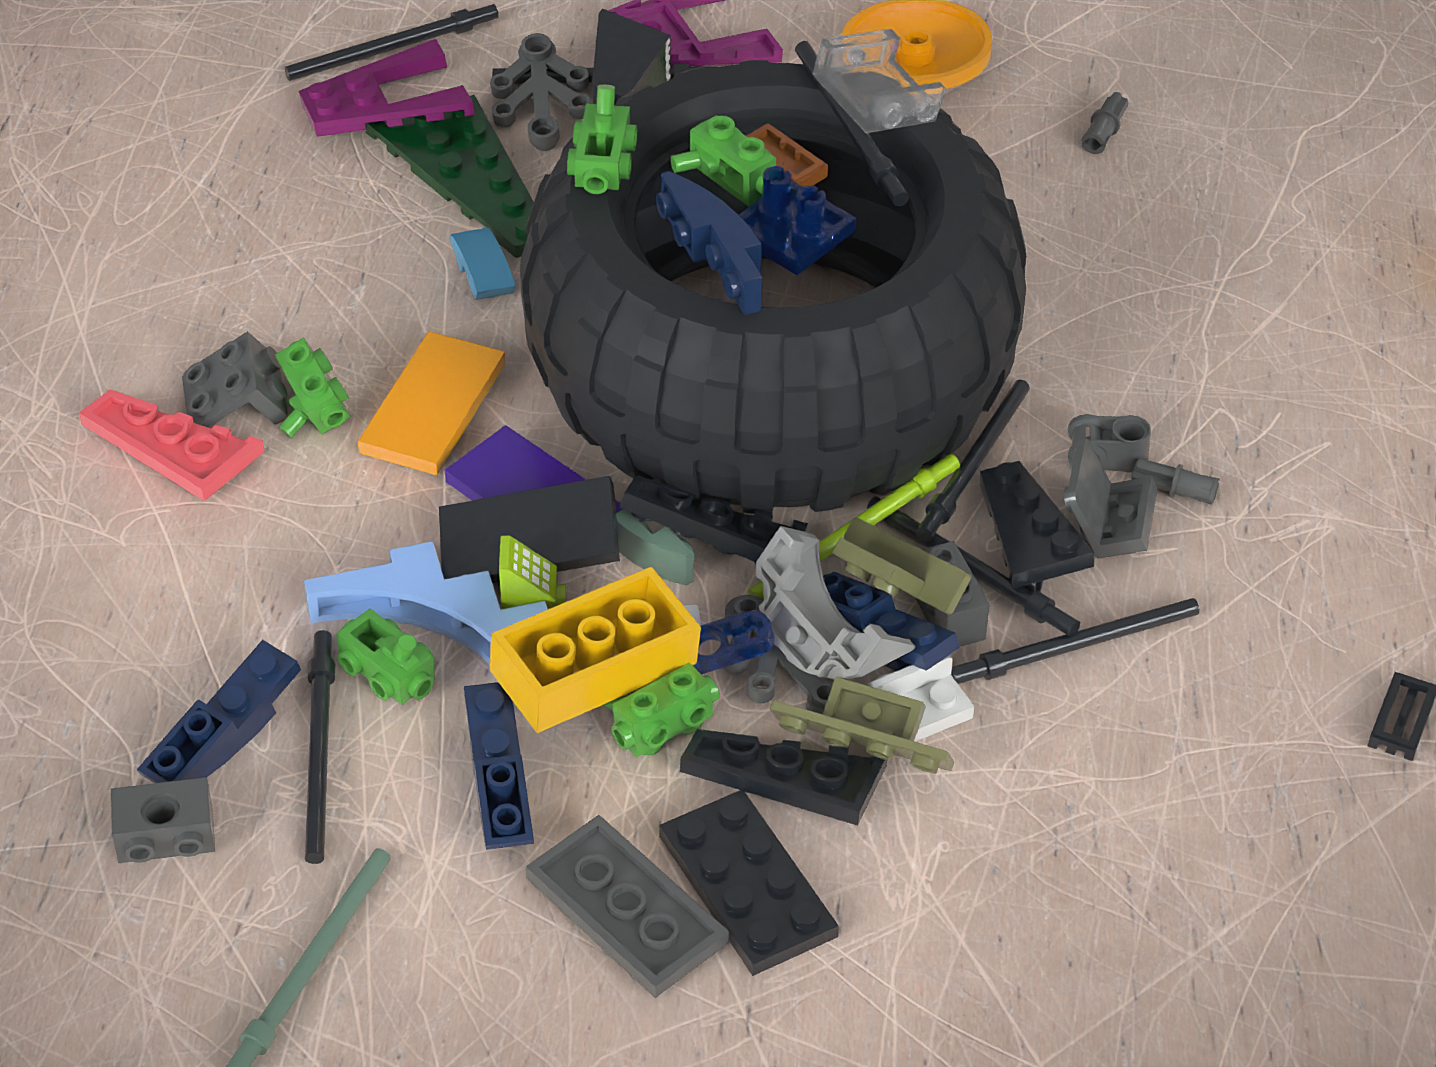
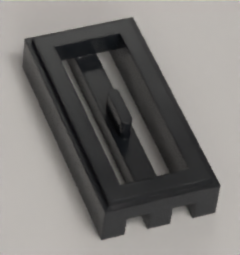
M1394 672L1371 732L1368 747L1377 749L1378 744L1387 746L1386 753L1395 755L1396 750L1405 752L1404 759L1413 761L1436 699V685ZM1400 686L1408 687L1407 695L1392 734L1383 732ZM1418 691L1426 693L1411 737L1407 740L1401 738Z

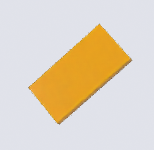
M428 331L359 438V453L438 475L506 364L505 352Z

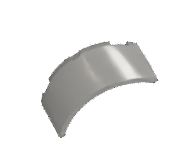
M780 526L756 561L755 577L763 581L764 601L758 606L762 621L772 642L786 655V659L799 669L819 677L852 679L862 677L915 649V645L909 639L890 636L878 625L869 624L863 630L865 633H861L842 616L829 595L821 570L818 538L812 533Z

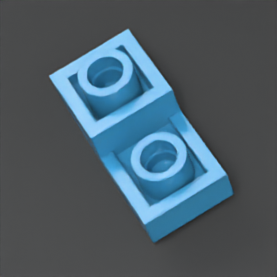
M489 227L450 235V241L460 272H466L475 300L514 293L516 284L510 267L496 237Z

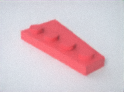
M111 389L79 413L81 424L204 501L264 453L263 440L249 436L244 440L232 436L231 429L216 424L211 429L194 423L192 416L180 412L166 414L158 411L156 404Z

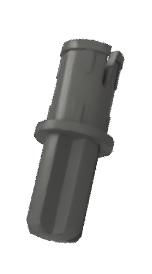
M1113 92L1111 96L1107 97L1101 109L1096 110L1091 116V125L1081 141H1084L1082 142V147L1087 152L1092 154L1102 153L1109 138L1120 129V119L1128 107V99L1122 97L1120 92Z
M1138 459L1132 471V480L1152 476L1158 489L1170 492L1169 497L1174 498L1176 494L1210 505L1214 503L1220 478L1185 470L1181 464H1178L1177 468L1145 459Z

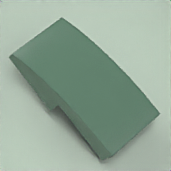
M625 509L616 513L619 552L642 569L652 566L661 578L686 586L693 582L695 554L691 545L685 539H679L667 526L652 533L644 521H638Z

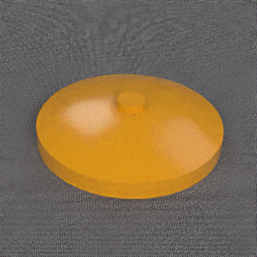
M888 0L863 9L847 22L841 35V55L846 67L853 74L862 77L870 75L885 79L899 85L900 92H933L966 83L979 75L987 67L992 55V32L986 21L977 13L950 1Z

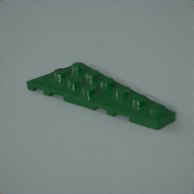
M470 95L475 115L465 116L464 110L443 112L444 119L427 122L426 116L421 115L402 118L403 125L388 127L385 120L365 123L366 134L374 140L379 138L386 144L387 151L395 158L401 156L411 165V171L445 200H453L461 206V213L469 220L475 218L486 228L489 227L499 245L515 258L522 257L527 241L526 227L534 201L475 95Z

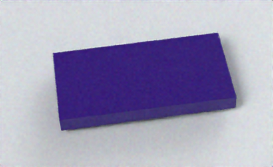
M507 425L503 426L444 470L445 482L471 500L586 480ZM615 499L616 513L623 509L620 508L621 503Z

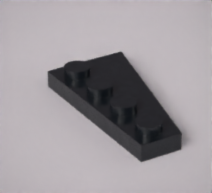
M1020 461L999 464L997 467L980 471L981 490L989 515L994 521L995 535L1002 547V557L1005 567H1008L1009 580L1012 589L1094 567V551Z
M637 475L625 491L620 504V508L630 511L637 519L648 522L655 521L671 528L679 536L697 538L712 544L721 553L739 555L754 561L755 565L780 526L803 532L806 531L808 523L793 520L791 527L772 522L773 513L755 509L753 515L740 513L733 510L730 506V501L716 497L697 501L693 499V494L688 491Z
M697 729L681 756L679 772L738 790L743 789L747 793L858 826L887 767L888 760L872 755L871 757L848 755V747L829 745V752L801 749V742L783 740L782 743L766 745L760 744L757 736Z

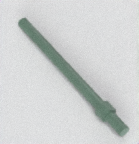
M376 848L259 1019L251 1020L241 1034V1045L226 1067H250L258 1055H264L277 1037L276 1028L391 861L390 855L385 850Z

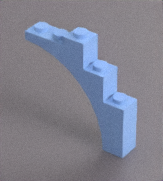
M433 541L389 550L390 563L304 580L307 608L311 623L356 619L370 608L384 619L388 618L394 622L416 625L445 635L475 651L489 664L491 633L548 610L545 601L501 610L489 571L466 574L444 580Z

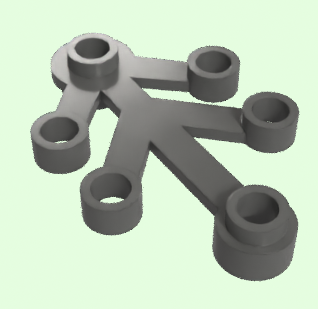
M534 33L522 40L518 50L519 59L503 73L496 74L491 78L492 95L497 99H505L493 105L492 114L496 125L501 127L510 126L516 121L515 111L533 96L535 118L528 123L529 141L536 149L548 151L555 147L560 138L558 122L550 116L549 95L568 105L569 113L573 118L583 119L586 103L592 104L591 98L587 94L577 92L588 88L590 84L589 73L585 67L575 66L556 55V47L548 36ZM546 67L566 77L567 86L548 76ZM531 69V77L514 91L513 82Z
M741 595L730 600L725 608V620L733 631L730 644L726 645L722 650L723 669L731 674H740L747 670L749 667L748 645L750 638L755 636L763 646L756 673L752 674L748 679V697L756 703H767L774 698V676L777 663H779L807 694L806 710L823 714L833 683L821 682L816 675L799 669L786 659V655L779 647L774 645L766 631L758 607L764 601L763 599L754 595ZM731 657H740V658H742V659H740V660H732V659H730V658H731ZM757 686H765V687H767V688H766V689H763V690H760V689H757V688H755V687H757Z

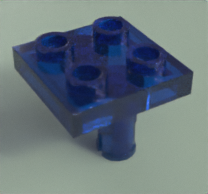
M771 166L765 169L762 176V198L739 214L761 242V254L795 275L800 274L854 233L856 227V217L828 202L824 191L818 192V188L815 186L803 187L791 180L792 174L788 170L784 172V168L780 166Z

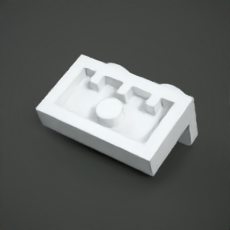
M950 655L927 671L911 665L894 673L883 674L868 684L870 687L919 700L925 704L926 708L914 740L915 742L973 718L974 705L951 675L953 659Z

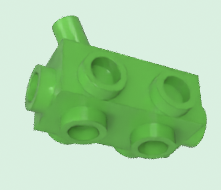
M612 85L597 86V104L586 103L583 121H575L573 144L577 148H570L568 152L567 174L575 175V187H584L586 191L592 194H601L607 189L619 190L620 180L630 179L632 155L631 153H626V151H635L637 125H630V107L614 106L615 87Z
M715 115L690 130V152L671 156V166L674 173L697 168L748 207L766 196L772 195L781 183V175L775 171L776 157L764 148L762 140L742 134L735 127L734 121L727 116Z
M303 337L275 354L295 392V395L289 399L294 410L279 426V429L287 437L292 439L307 420L313 423L321 434H324L330 429L340 426L351 417L343 403L349 399V396L338 378L334 377L331 379L327 374L333 370V367L321 348L313 351L310 344Z
M369 608L356 619L348 621L336 633L339 652L337 658L340 666L352 677L359 673L369 680L372 691L381 700L386 701L392 697L403 705L412 697L416 700L423 699L433 688L435 659L432 652L425 644L416 642L414 636L402 633L398 625L391 619H384Z
M689 662L628 696L624 695L601 706L613 710L614 725H612L611 731L616 743L623 750L629 749L637 758L640 755H654L658 753L666 741L679 734H692L700 728L701 723L713 716L712 703L719 700L720 695L714 681L708 675L702 676Z

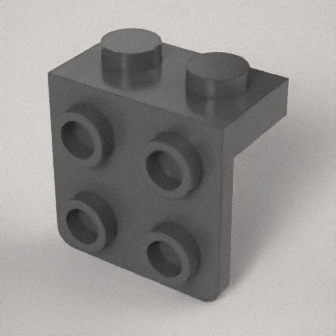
M247 331L235 340L227 342L222 348L202 361L191 365L182 376L187 415L193 417L194 423L210 427L249 402L274 424L288 416L285 400L287 390L282 382L281 366L275 356L277 352L270 346L265 347Z
M1088 439L1078 440L1075 455L1070 458L1071 476L1069 486H1066L1064 489V501L1067 510L1074 513L1080 524L1082 538L1090 543L1097 559L1147 551L1158 489L1152 476L1111 483Z

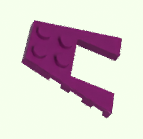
M633 0L608 10L671 35V67H674V63H689V66L740 64V61L769 60V63L782 62L783 49L767 28L700 42L677 11L725 0H648L641 3V0Z
M436 39L326 81L314 83L299 91L301 105L317 137L366 130L365 123L385 120L387 126L392 127L403 125L402 118L425 115L428 122L443 120V112L464 110L465 116L475 115L472 99L463 85L390 104L379 87L380 84L447 68L445 53Z

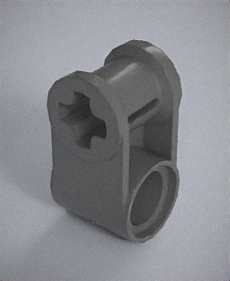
M1084 414L1073 418L1068 425V434L1072 440V446L1068 451L1069 463L1071 456L1075 455L1077 441L1082 439L1090 441L1104 470L1130 473L1133 471L1134 464L1138 459L1148 460L1151 427L1145 419L1139 416H1096ZM1089 426L1090 436L1086 437V427Z

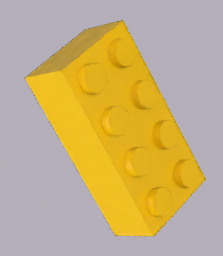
M651 566L491 633L490 671L536 733H539L645 687L689 662L692 665L697 664L701 627Z

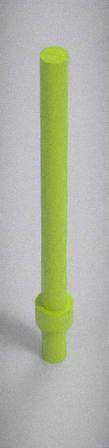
M951 453L927 469L921 467L917 476L856 517L874 526L914 498L925 497L937 488L939 481L960 468L958 458ZM852 520L819 541L820 562L833 554L832 552L840 537L844 538ZM763 581L748 589V595H754L764 600Z

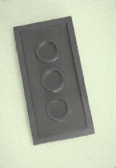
M600 815L590 820L526 866V878L654 998L658 997L729 943V931Z

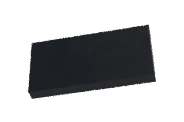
M610 476L439 506L441 570L444 580L466 574L489 571L492 584L499 583L501 536H511L556 565L557 572L620 561L614 484Z
M743 789L659 825V837L711 915L729 931L730 943L752 976L838 937L839 925Z

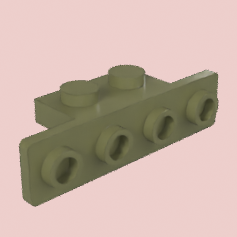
M857 517L852 520L844 538L840 537L832 552L836 557L848 562L844 570L866 582L873 575L875 579L872 585L894 597L897 596L899 590H902L948 615L954 612L971 580V574Z
M835 677L823 714L772 700L770 711L780 721L779 726L790 732L805 735L806 730L809 729L822 733L823 740L846 748L849 747L850 742L866 746V752L872 756L889 761L893 760L894 755L910 759L912 767L932 774H936L938 768L952 771L954 761L947 751L914 741L926 708L922 701L839 677Z

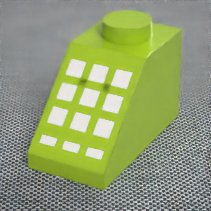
M501 536L499 576L502 609L545 601L547 608L550 609L565 603L566 584H557V566L513 537Z

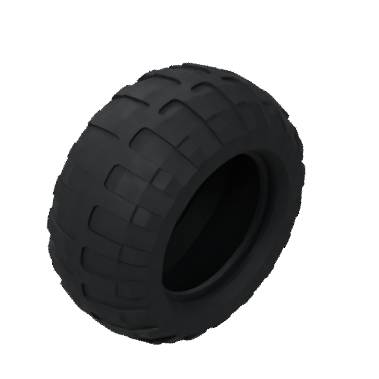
M769 60L740 61L739 65H728L712 69L699 67L676 73L672 80L654 88L651 85L639 87L619 98L615 106L630 107V125H637L635 151H626V153H631L632 155L630 179H621L619 190L607 189L601 194H592L586 191L584 187H575V175L567 174L569 149L577 148L574 147L573 138H571L564 146L561 157L557 161L552 173L545 174L539 185L527 223V241L521 257V297L527 345L545 386L550 388L558 409L568 426L577 435L581 434L590 445L601 446L605 459L633 479L636 475L648 479L654 478L662 483L673 485L692 493L694 500L702 501L716 497L730 501V504L741 505L743 513L754 514L755 509L773 513V507L810 505L814 512L841 508L845 502L850 500V497L868 490L878 495L894 491L917 476L921 465H933L956 451L968 439L981 412H989L1012 369L1016 345L1023 323L1027 255L1017 210L1013 199H1007L1005 196L998 168L975 139L961 133V129L953 123L949 114L931 102L920 99L918 101L913 100L900 92L899 85L870 75L862 77L836 70V66L824 64L882 155L890 158L898 169L899 181L909 194V200L903 206H895L885 190L878 188L868 172L869 165L803 64L769 63ZM715 115L730 117L734 121L735 127L745 136L769 123L828 165L827 177L795 196L780 185L772 195L766 196L749 207L697 168L675 174L705 188L733 209L752 229L761 242V259L798 260L823 265L855 276L875 288L835 302L802 307H761V311L744 315L736 303L706 297L671 282L693 271L709 267L707 259L693 262L686 248L678 246L674 238L672 225L668 218L663 219L661 217L656 202V195L661 192V173L669 171L674 173L671 166V156L690 152V130Z

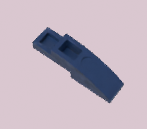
M670 171L661 173V192L656 195L657 207L661 217L669 219L678 246L686 248L693 262L707 259L710 268L713 271L718 270L723 278V286L728 298L736 300L744 315L761 311L762 244L752 229L725 202L705 188Z
M835 571L823 575L825 585L836 608L854 628L861 633H865L863 630L869 624L878 625L888 635L909 639L915 645L914 650L884 666L894 671H899L913 665L927 671L960 648L955 632L895 609L891 594Z
M262 639L207 704L197 699L137 768L139 774L153 783L204 778L211 775L252 740L276 714L272 703L301 671L298 661Z
M499 682L464 686L470 748L486 850L534 844L513 701Z

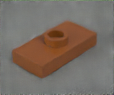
M769 123L746 135L747 137H755L762 140L764 148L776 157L775 171L781 175L780 185L795 196L827 177L828 165Z

